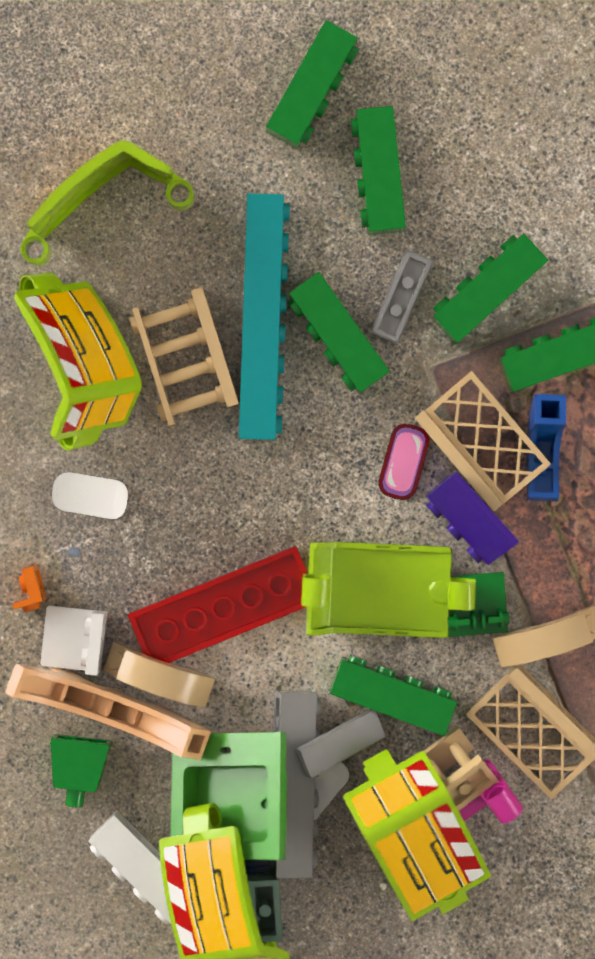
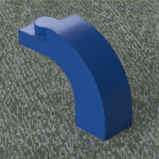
M535 394L532 400L527 436L548 459L551 465L527 484V501L557 502L559 500V454L561 437L566 426V395ZM526 453L525 471L533 472L542 462L535 454Z

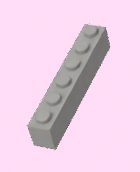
M274 690L273 732L286 733L287 771L285 860H270V873L276 879L312 878V869H316L317 854L313 850V838H317L318 824L314 820V808H317L319 803L318 791L315 789V777H318L319 774L313 778L306 777L296 752L297 748L320 736V731L316 728V716H320L321 701L320 698H317V693L310 690Z

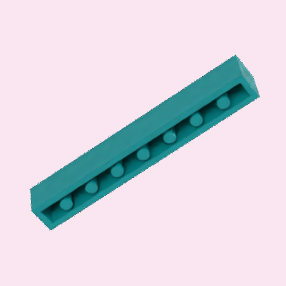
M247 193L239 439L276 440V434H282L283 416H277V404H283L284 386L278 385V373H284L285 355H279V343H285L286 325H280V312L286 313L287 294H281V282H287L288 264H282V252H288L289 233H283V221H289L290 203H284V195Z

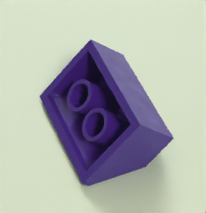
M451 472L425 496L429 501L425 506L437 519L441 515L449 523L446 529L457 541L461 538L464 539L470 546L466 551L478 564L481 561L487 565L491 564L519 542L457 472Z

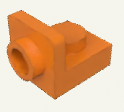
M38 564L21 569L22 575L19 576L20 586L23 593H28L29 598L12 604L14 609L22 607L23 613L41 608L40 602L47 600Z

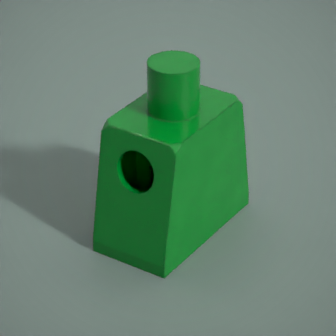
M54 734L50 742L53 787L67 789L66 806L81 808L84 805L85 791L96 792L99 788L112 740Z

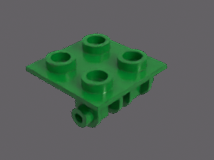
M504 572L451 576L476 579L475 610L450 609V617H447L448 637L509 632L508 624H510V619L506 606Z

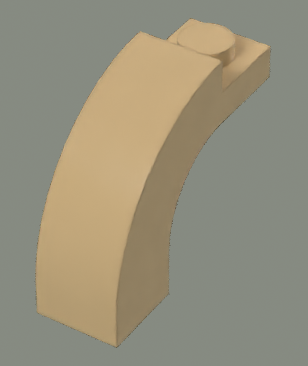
M595 606L586 607L551 622L511 630L492 638L501 667L520 665L549 658L592 643L595 639Z
M113 642L103 671L116 676L117 680L143 691L199 707H206L215 678L195 669L177 666L152 658L117 642Z

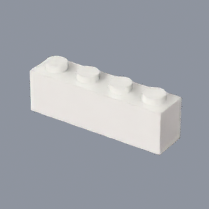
M116 810L91 835L88 841L91 844L90 849L99 859L103 860L105 858L113 866L111 868L113 873L121 881L127 880L134 887L133 892L142 902L146 903L149 901L156 908L154 912L163 923H171L162 879L160 852Z

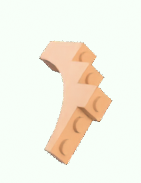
M16 664L5 692L14 698L52 706L102 722L145 739L180 757L201 760L211 734L210 730L162 705L142 702L119 689L96 685L73 672L54 668L46 670Z

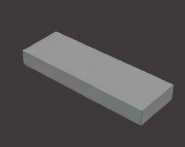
M408 249L405 250L370 334L398 345L433 265V260Z
M368 709L296 749L306 777L313 778L383 739L386 735L377 712Z

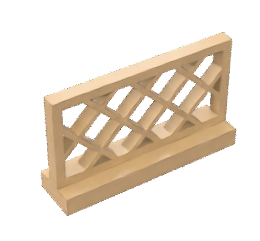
M473 371L469 372L431 406L415 417L417 422L493 512L502 507L509 499L551 465L548 459ZM472 380L479 388L478 402L461 401L462 387ZM457 393V400H448ZM483 394L491 403L482 402ZM444 403L456 404L455 422L442 421L435 413V410ZM460 404L478 406L476 424L459 422ZM482 406L495 407L499 412L498 425L480 424ZM504 418L510 426H502V419ZM446 425H454V434ZM458 426L476 427L475 445H465L457 439ZM480 427L498 429L496 447L478 446ZM502 429L514 430L519 435L518 449L500 447ZM522 440L531 450L522 449ZM466 448H473L474 456H472ZM478 449L496 450L494 469L482 468L478 464ZM500 451L518 452L516 470L498 469ZM521 453L535 454L542 464L533 472L520 471ZM485 471L494 472L493 480ZM498 472L516 474L515 487L507 494H504L497 486ZM519 474L528 475L519 483Z
M521 664L511 666L509 672L465 714L551 800L591 762L595 761V737ZM509 682L518 691V701H499V691ZM496 694V701H489ZM521 695H522L528 702L521 701ZM483 706H496V722H483L475 713ZM499 706L518 707V722H499ZM521 707H534L539 712V723L521 722ZM543 717L550 723H543ZM489 727H496V734ZM499 727L518 728V743H504L499 738ZM521 728H539V744L521 743ZM543 728H556L561 733V744H542ZM564 737H565L571 744H564ZM511 749H518V755H516ZM521 749H539V764H526L521 759ZM542 749L561 750V765L542 764ZM564 750H578L585 758L577 765H564ZM533 770H539V776ZM542 770H561L560 781L552 789L542 780ZM564 771H570V772L564 777Z

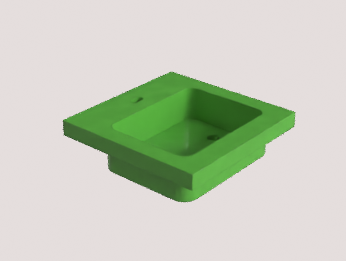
M286 733L210 734L201 760L180 757L172 753L171 837L183 835V814L185 809L216 803L222 817L220 828L228 826L238 828L244 860H285V841L287 835ZM227 748L231 749L230 753H226Z

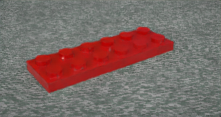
M293 546L127 614L143 654L171 663L306 608L301 606L303 574L308 573L297 546Z

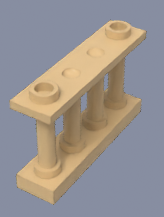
M203 287L191 290L193 298L188 299V303L144 317L141 310L136 307L132 309L134 316L129 318L134 335L140 334L161 399V404L157 405L161 421H167L170 427L177 425L174 415L218 401L220 404L226 402L228 409L240 405ZM191 314L193 317L199 316L202 327L197 328V332L153 346L151 345L146 328ZM200 343L202 346L208 344L211 356L206 357V361L162 375L160 374L155 357ZM209 372L211 375L217 373L220 385L215 386V390L170 404L165 386Z
M456 726L424 750L459 811L498 780L479 755L470 759L467 754L475 748L460 728ZM458 762L461 768L446 778L443 772Z

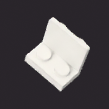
M47 606L40 664L47 667L83 670L86 675L97 676L102 668L108 612Z

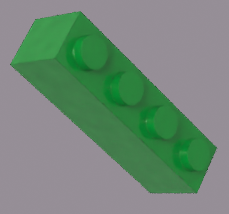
M325 20L266 125L267 133L297 150L301 143L307 145L315 130L311 125L316 116L319 118L323 117L330 104L326 100L330 91L336 92L345 77V75L341 74L346 63L352 65L360 50L356 47L358 37Z
M393 105L356 109V118L350 119L352 137H358L359 149H354L355 168L361 167L362 179H357L358 197H364L365 209L360 210L361 227L367 228L368 235L404 232L406 224Z
M524 233L518 239L512 235L500 246L504 251L496 259L490 255L477 267L481 271L480 274L473 280L467 276L455 287L459 292L451 300L446 296L433 307L436 314L431 319L455 345L548 261L544 254Z
M319 272L289 293V297L292 300L288 302V305L298 318L303 315L309 323L306 327L307 332L315 342L322 341L327 348L323 354L333 367L338 364L342 369L344 375L341 379L351 392L356 389L360 394L390 372Z
M595 318L590 319L591 326L580 329L579 325L576 324L562 329L563 336L551 339L550 334L536 338L532 340L534 344L532 347L522 349L520 344L503 350L505 356L498 360L510 393L594 364Z
M350 654L348 659L341 657L329 690L331 695L445 736L457 705L456 699L451 697L453 692L439 686H435L434 690L423 687L424 681L407 675L405 680L394 676L395 670L382 665H378L377 669L366 666L367 660Z

